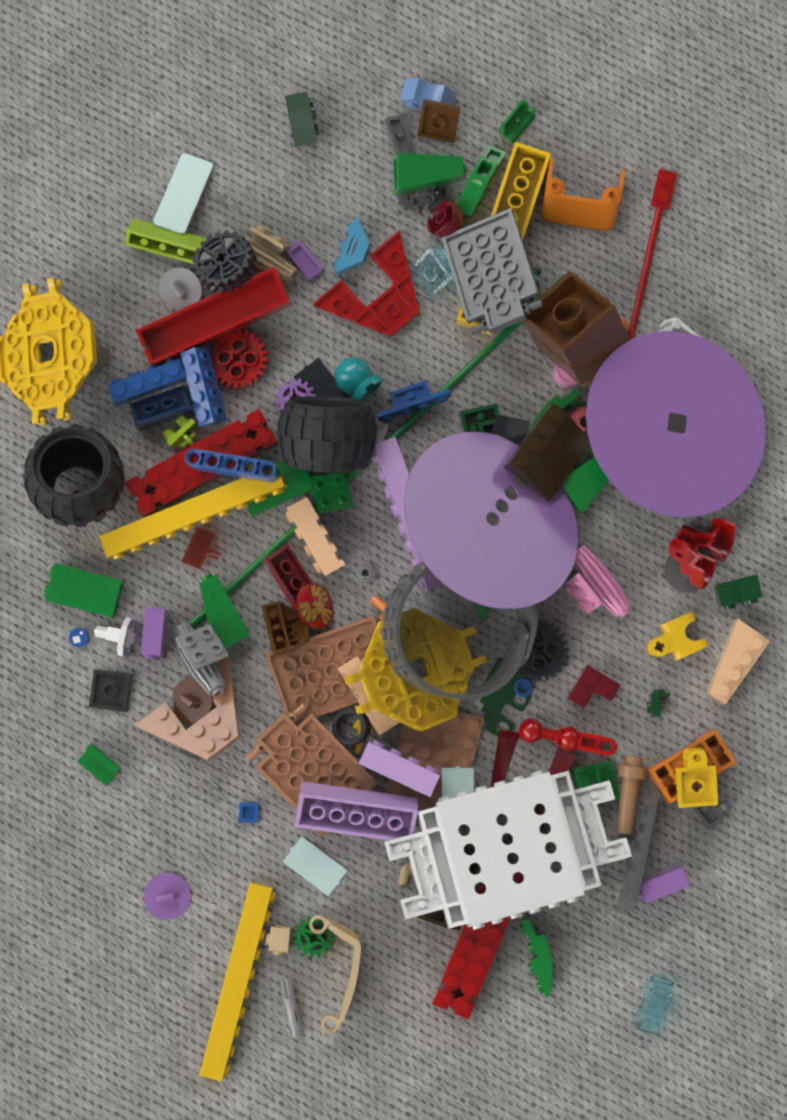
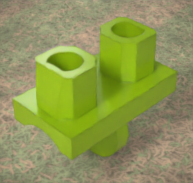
M181 415L176 420V423L181 427L177 432L171 427L163 432L167 443L173 450L178 445L184 449L188 444H195L192 440L197 435L192 431L198 425L192 418L189 419Z

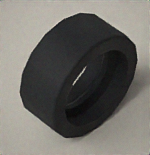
M353 708L339 711L332 722L334 737L345 745H358L364 742L371 731V723L365 713L357 714L356 709ZM349 715L358 717L361 722L360 734L355 738H348L341 731V723Z

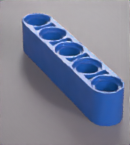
M198 449L188 450L185 454L186 463L197 471L264 482H275L280 477L279 468L271 461ZM199 456V460L196 463H192L193 458ZM214 459H218L217 464L215 466H211V462ZM232 462H236V466L233 469H229V465ZM255 465L252 472H247L249 466ZM269 468H273V473L266 476V471Z

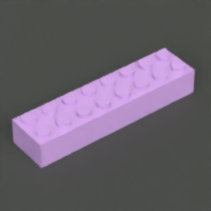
M393 437L376 444L372 460L374 464L377 463L379 466L377 471L379 479L385 482V495L387 499L391 498L393 503L390 507L393 516L399 519L400 523L397 524L401 535H405L407 541L404 542L407 553L411 552L413 556L411 564L415 566L423 562L413 545L405 520L404 494L409 472L397 440ZM432 572L426 574L419 581L421 589L425 588L426 592L444 585Z

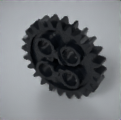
M538 620L536 632H540L543 635V640L541 642L534 641L533 643L537 648L540 646L543 648L541 652L551 660V663H548L541 654L535 655V649L532 647L527 662L517 671V674L524 672V679L527 675H530V681L537 677L538 682H541V678L544 676L545 680L548 681L549 674L555 678L554 671L556 670L561 673L562 670L559 666L567 665L563 662V659H569L565 652L570 651V649L564 647L568 641L562 640L565 633L558 634L560 627L555 630L553 629L554 623L546 626L547 622L544 620L543 624L540 625ZM554 645L557 648V654L549 655L547 647ZM536 659H541L544 662L543 669L538 670L534 667Z

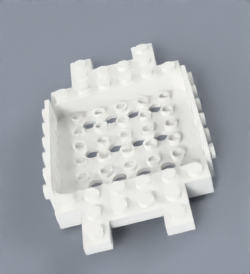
M541 770L531 773L532 777L524 779L523 775L512 778L513 782L505 783V781L494 783L492 788L487 789L486 786L475 788L476 792L468 794V791L457 793L455 798L450 799L449 796L438 798V802L434 804L435 807L417 813L422 832L384 842L389 861L409 857L419 895L400 900L404 918L409 919L443 909L448 928L467 924L468 927H473V930L485 927L484 923L492 921V924L503 922L504 917L510 916L511 919L523 916L522 912L529 911L532 914L541 911L543 906L548 905L550 909L560 906L559 902L567 900V903L578 901V897L583 896L585 890L602 886L596 866L632 857L627 837L608 842L597 804L615 800L610 780L574 790L569 771L550 776L549 772L543 773ZM536 804H542L545 807L543 815H537L534 812ZM499 814L506 815L508 819L506 825L501 826L497 823L496 818ZM542 823L550 825L551 830L546 835L540 832L539 828ZM465 824L470 828L467 836L460 835L458 831L460 825ZM505 833H509L513 837V842L510 845H505L502 842V836ZM548 842H552L556 846V851L553 854H549L545 850V845ZM466 844L474 845L475 852L473 855L465 854L464 846ZM513 852L518 855V862L516 864L508 862L507 856L509 853ZM554 861L559 862L562 866L559 873L551 871L550 866ZM472 863H477L480 866V872L477 875H473L469 871ZM515 872L523 874L524 880L522 883L517 884L513 881V874ZM479 882L486 886V891L483 894L475 892V885Z

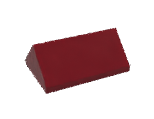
M287 543L262 560L295 609L297 608L296 599L299 590L303 586L312 583Z

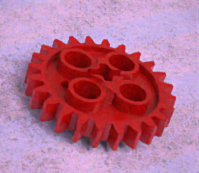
M239 329L238 333L233 332L231 335H226L223 339H218L219 343H212L216 348L209 350L213 354L211 358L217 381L221 380L220 384L223 387L227 384V388L230 390L233 385L237 391L240 386L246 390L247 384L254 387V380L258 383L260 382L258 379L259 375L265 377L262 370H268L264 363L270 362L268 358H265V356L269 355V352L264 350L267 346L265 343L261 344L263 340L260 337L257 338L256 333L250 335V331L247 329L243 334V330ZM242 342L244 344L242 349L236 350V345ZM229 355L228 362L222 363V357ZM239 356L240 359H241V361L238 362V361L236 360V357ZM251 356H256V360L249 364L248 359ZM237 369H242L241 374L235 377L234 372Z

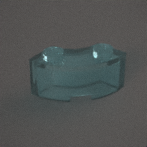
M651 975L649 981L644 983L642 989L644 994L640 1009L636 1010L634 1020L637 1021V1030L659 1036L666 1016H664L667 1004L670 1005L674 982Z

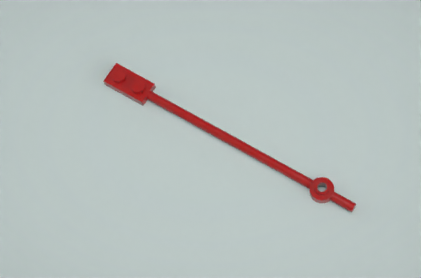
M658 170L650 206L656 207L630 320L628 330L630 339L635 337L663 209L669 210L677 177V173L667 170Z

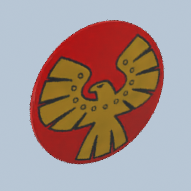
M316 583L307 584L299 590L296 606L300 618L312 628L320 629L326 627L334 616V607L330 593L323 586Z

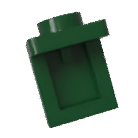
M665 689L653 690L654 694H649V702H646V711L650 713V717H661L659 697H670V693H665Z

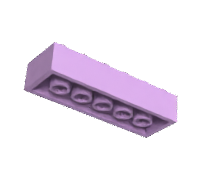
M301 781L295 827L393 840L414 833L418 813V798Z

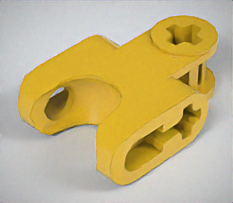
M689 612L660 625L663 635L649 641L647 645L648 653L653 657H661L672 652L675 661L706 648L708 646L706 639L691 641L685 634L686 626L696 619L694 612ZM661 644L662 648L660 651H655L654 647Z

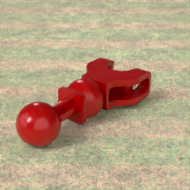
M533 718L524 720L519 727V735L527 743H535L540 739L556 742L555 746L559 745L566 751L577 749L605 756L613 755L617 750V744L614 739L579 732L574 727H559V730L544 728L538 720ZM604 742L611 744L610 751L606 752L602 749Z

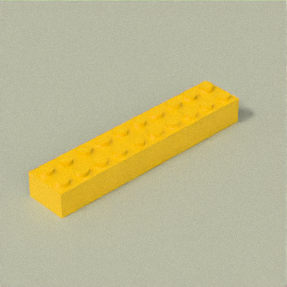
M515 142L491 216L512 208L523 240L551 153ZM461 305L456 325L471 328L480 324L481 321L485 320V317L472 323H467ZM481 331V333L492 336L493 334L490 331Z

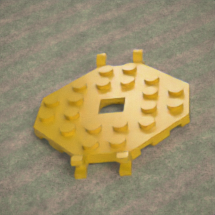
M56 278L47 279L49 293L37 295L38 286H31L29 283L22 285L24 299L20 304L22 307L17 315L14 314L6 326L8 329L3 337L0 336V381L6 384L11 389V392L28 405L27 407L32 410V424H39L40 426L48 425L47 417L43 411L49 409H58V420H73L72 412L68 405L97 363L95 324L60 293L63 287V280L56 281ZM53 342L54 356L52 360L41 362L40 344Z
M417 608L402 612L400 642L407 662L418 658L422 659L427 676L421 679L429 685L448 693L465 692L468 687V680L470 675L473 674L475 667L487 663L485 655L472 658L465 638L477 633L475 627L472 626L459 630L433 616L423 613ZM383 620L379 621L358 672L344 677L346 685L361 680L369 702L355 706L357 714H363L373 709L419 732L455 718L460 699L439 697L423 692L394 673L390 660L384 654L385 646L381 638Z

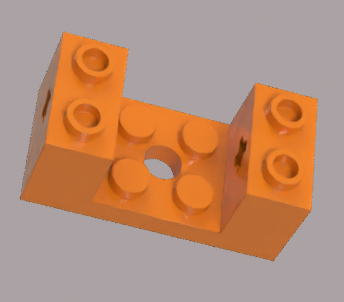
M709 729L680 751L646 768L648 775L666 803H672L677 800L675 768L684 767L683 753L686 748H700L704 750L707 755V765L716 766V775L737 763L716 729ZM696 781V782L692 785V788L695 789L696 787L700 786L701 784H699L698 781Z

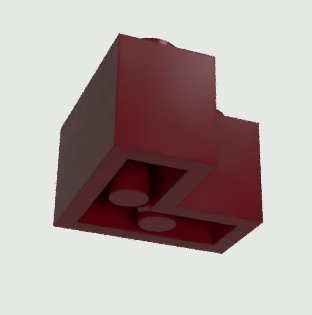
M585 665L566 699L581 708L586 707L593 693L607 701H612L621 684L589 665Z

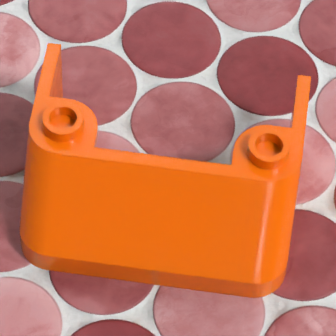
M550 158L541 208L542 219L549 223L599 231L612 230L616 224L626 170H621L617 188L609 187L604 190L602 200L564 194V182L559 178L551 177L554 159Z

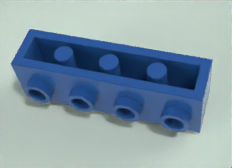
M195 347L181 352L199 427L212 426L227 421L209 347Z
M172 358L165 361L164 365L159 367L158 365L150 366L145 372H134L129 375V378L124 380L122 378L115 379L107 386L114 404L118 407L185 382L187 378L180 359Z

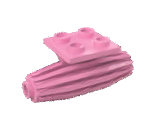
M585 545L577 549L574 567L578 574L567 581L565 586L567 592L578 601L579 608L589 614L600 605H603L615 617L619 615L621 618L629 613L631 604L622 587L604 563Z

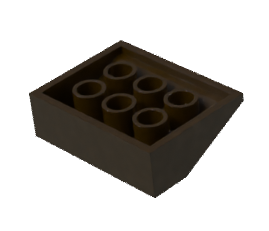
M552 403L545 408L503 467L550 502L590 446L589 437L566 412Z

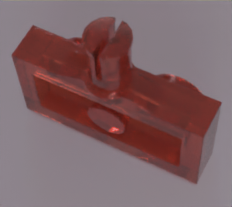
M197 526L182 562L200 569L207 556L219 560L218 556L221 553L211 549V543L215 534Z

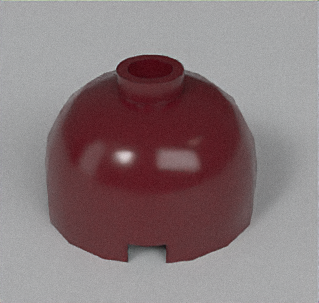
M445 200L434 208L432 220L429 218L427 221L428 231L442 239L441 237L451 235L463 228L464 215L458 205L452 201Z

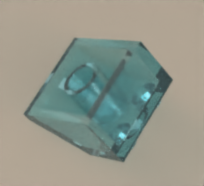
M443 243L429 248L409 268L410 274L429 300L455 283Z

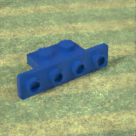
M425 380L391 392L390 395L395 408L378 413L377 416L379 421L389 422L395 416L411 414L412 410L418 408L423 410L430 407L432 403L446 402L451 397V393L447 389L431 395Z

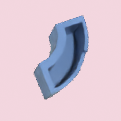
M420 78L405 79L400 101L405 103L407 108L413 110L417 108L422 109L424 99L453 105L456 92L445 85L431 84Z

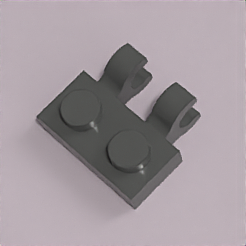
M725 799L716 807L713 805L692 808L709 830L724 819L721 814L732 806Z

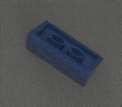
M184 386L130 403L134 424L138 431L172 421L181 415L186 416L193 413Z

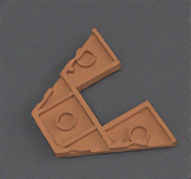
M228 656L217 661L226 684L221 695L212 696V700L217 707L186 730L166 701L135 724V726L202 759L211 761L240 738L230 657Z

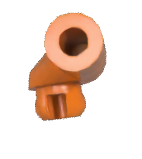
M374 595L370 603L381 610L382 614L379 615V618L384 620L382 615L387 603Z

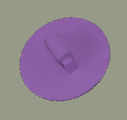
M174 873L156 875L149 881L144 891V901L147 909L154 916L165 920L174 919L182 915L188 908L191 899V892L187 882Z

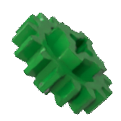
M308 915L306 922L301 919V926H295L298 932L293 933V936L297 937L293 943L299 944L297 951L304 950L303 956L310 953V958H313L314 954H317L318 958H320L322 951L327 954L328 950L326 948L333 947L330 941H334L335 937L331 936L333 932L326 928L327 939L321 933L317 934L318 940L311 941L309 933L313 934L314 932L305 927L309 925L311 917ZM315 919L313 921L317 929H321L324 926L322 920ZM301 934L306 938V945L301 940ZM318 944L322 946L319 949H312L313 946Z

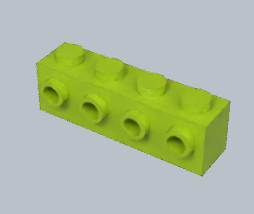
M133 218L127 228L125 245L195 264L192 260L197 255L195 250L201 248L200 243L202 241L206 242V238L190 233L179 234L155 226L153 223Z

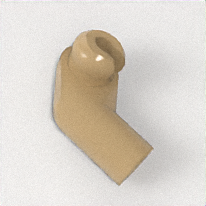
M410 862L401 867L398 881L400 885L407 886L409 876L413 874Z

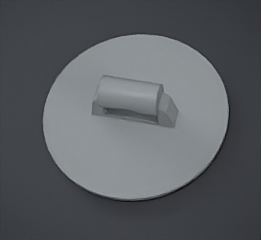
M178 267L168 270L162 276L158 292L162 299L180 310L200 301L202 287L199 279L192 271Z

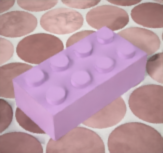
M376 740L373 743L368 742L358 764L431 797L440 777L437 773L438 769L427 765L425 768L419 765V760L410 756L408 759L401 757L402 752L393 748L390 751L383 748L385 744Z

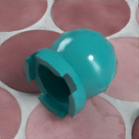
M345 358L338 364L335 370L336 384L346 394H353L352 399L365 401L363 397L369 391L374 393L382 384L383 379L378 374L373 376L371 368L361 358Z

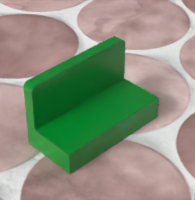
M89 744L85 749L86 752L78 760V763L107 786L122 768L94 744Z

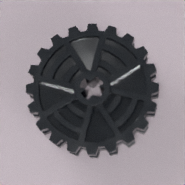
M228 230L224 231L223 234L216 232L214 237L208 236L206 242L202 241L200 243L201 248L195 250L197 255L192 259L195 263L192 265L194 271H196L195 275L207 290L211 288V291L214 293L218 290L221 294H224L226 290L234 292L236 287L240 289L242 283H247L249 281L248 277L253 276L254 271L252 269L257 266V263L254 261L257 259L256 254L253 253L254 249L242 234L239 235L235 231L232 234Z

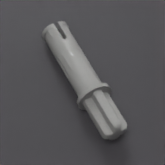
M291 977L282 978L280 980L283 992L282 1001H284L291 1037H298L303 1035L296 1003L297 995L294 994Z

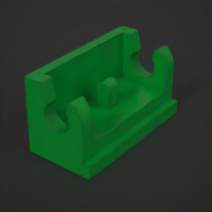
M522 99L499 127V134L514 144L536 117L535 108L530 109L527 106V101Z

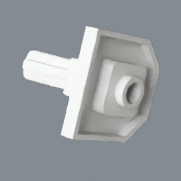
M126 617L121 629L97 626L94 629L95 636L117 642V655L128 658L131 644L134 645L136 640V633H134L136 620Z

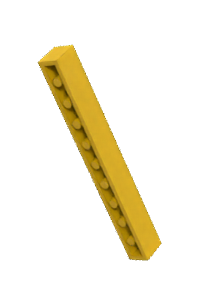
M275 464L280 470V477L275 482L241 478L99 536L107 558L121 559L125 557L124 553L129 551L132 553L138 552L146 544H149V546L158 544L160 542L159 539L175 537L178 535L177 532L183 529L184 532L190 531L198 523H202V525L213 521V517L218 515L219 517H224L231 514L230 510L235 508L241 510L248 507L250 502L255 501V503L266 500L265 496L270 494L276 496L283 493V489L287 488V484L280 466ZM269 468L266 471V476L273 473V468Z
M253 881L249 884L199 1076L221 1082L224 1076L228 1077L231 1065H228L227 1062L229 1057L233 1058L236 1047L232 1043L234 1038H238L241 1028L237 1026L239 1018L243 1019L246 1007L242 1006L244 999L248 1000L251 988L247 987L248 982L253 980L256 969L252 968L254 960L258 961L261 950L257 949L259 941L263 942L266 930H262L264 922L268 923L271 911H267L269 903L273 904L276 892H272V886Z

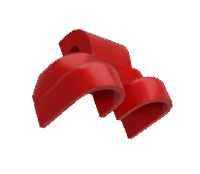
M723 518L712 519L709 533L700 532L685 524L678 530L677 538H673L669 544V554L674 560L681 563L680 571L689 577L692 585L705 589L715 572L716 560L723 562L732 549L735 540L736 524ZM699 548L707 549L710 557L700 554L698 552Z

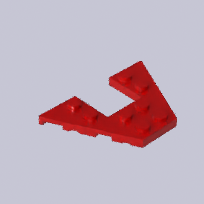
M399 231L370 255L373 261L394 283L388 290L368 307H365L341 279L315 301L313 306L389 337L395 335L416 317L420 310Z

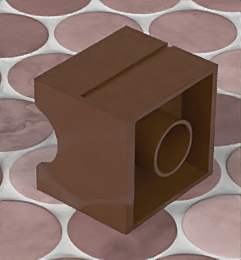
M571 271L566 273L537 299H541L543 307L531 311V314L526 315L527 319L523 320L540 352L581 386L598 372L601 365L612 352L631 340L625 326L622 324L623 322L615 305Z

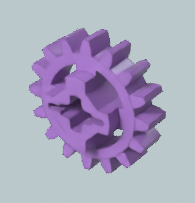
M292 378L290 384L284 381V388L278 387L281 393L275 394L279 398V400L275 401V404L281 405L278 408V411L281 412V410H284V403L294 398V391L297 397L316 396V394H311L314 389L313 387L307 388V381L301 384V379H298L297 383H295ZM297 387L303 389L306 393H301L297 390ZM290 389L291 391L288 396H284L286 391Z

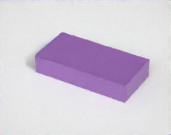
M301 240L286 251V254L309 282L324 271V268Z

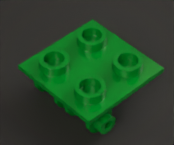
M345 472L308 478L315 501L313 508L318 514L355 507Z

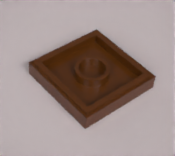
M424 99L417 136L454 143L461 107Z

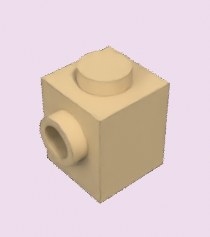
M271 926L270 934H266L265 945L269 946L268 951H273L272 954L284 955V952L288 953L291 927Z

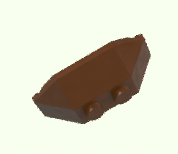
M281 601L261 605L274 658L294 654L310 641L306 623L300 618L297 610L286 606Z

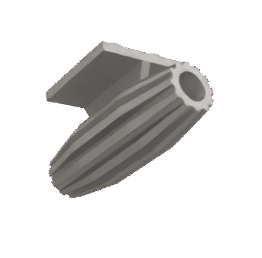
M186 622L177 625L171 633L179 654L194 679L208 695H214L215 697L221 695L226 684L217 661L227 658L229 654L210 624L196 630Z

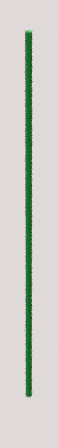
M523 321L505 328L436 393L447 389L451 390L517 329ZM437 402L430 404L431 406L426 409H418L386 440L393 437L397 440ZM367 467L359 471L350 472L346 476L348 484ZM295 524L225 588L228 596L264 563L262 559L278 550L296 534L294 531L297 529ZM205 608L189 621L193 628L206 617Z

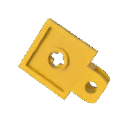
M686 748L683 753L684 767L675 768L678 807L718 805L716 766L707 765V755L704 750L700 748ZM696 781L702 785V787L698 788L697 792L692 788Z

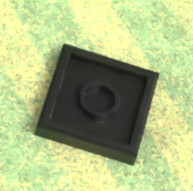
M94 669L89 707L128 712L133 674Z

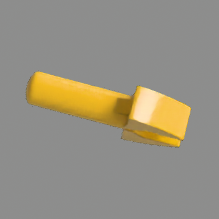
M359 719L354 723L352 727L357 729V736L360 734L361 731V722ZM371 723V731H370L371 733H373L372 723ZM363 742L354 746V753H361Z

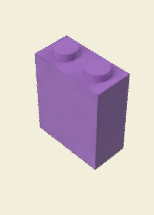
M145 607L140 653L145 655V659L159 660V657H164L169 618V611L166 609Z
M675 865L642 878L639 900L648 903L689 887L690 885L683 867Z

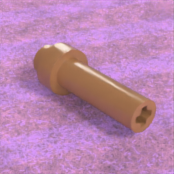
M625 755V762L619 764L618 776L623 778L616 825L617 833L633 835L640 779L644 780L646 776V767L642 766L643 757Z

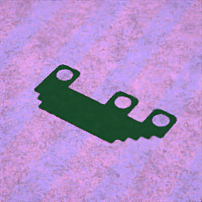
M498 657L483 683L489 680L497 671L504 659L503 657ZM516 672L505 686L480 699V702L484 704L481 710L485 713L484 720L487 722L484 728L496 736L499 734L496 730L499 722H506L509 726L508 731H512L514 728L513 722L500 715L505 704L507 703L518 711H523L531 700L529 695L525 697V703L521 706L513 702V697L516 695L514 684L522 677L524 672L519 674ZM518 687L520 693H526L524 690Z

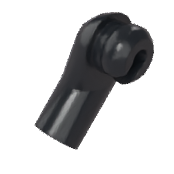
M442 186L434 188V202L427 207L432 215L434 208L446 200V191Z

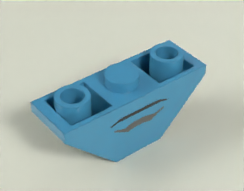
M354 218L353 223L349 222L346 230L348 237L346 241H342L340 246L341 256L336 258L333 265L336 275H342L363 265L370 248V243L357 218Z

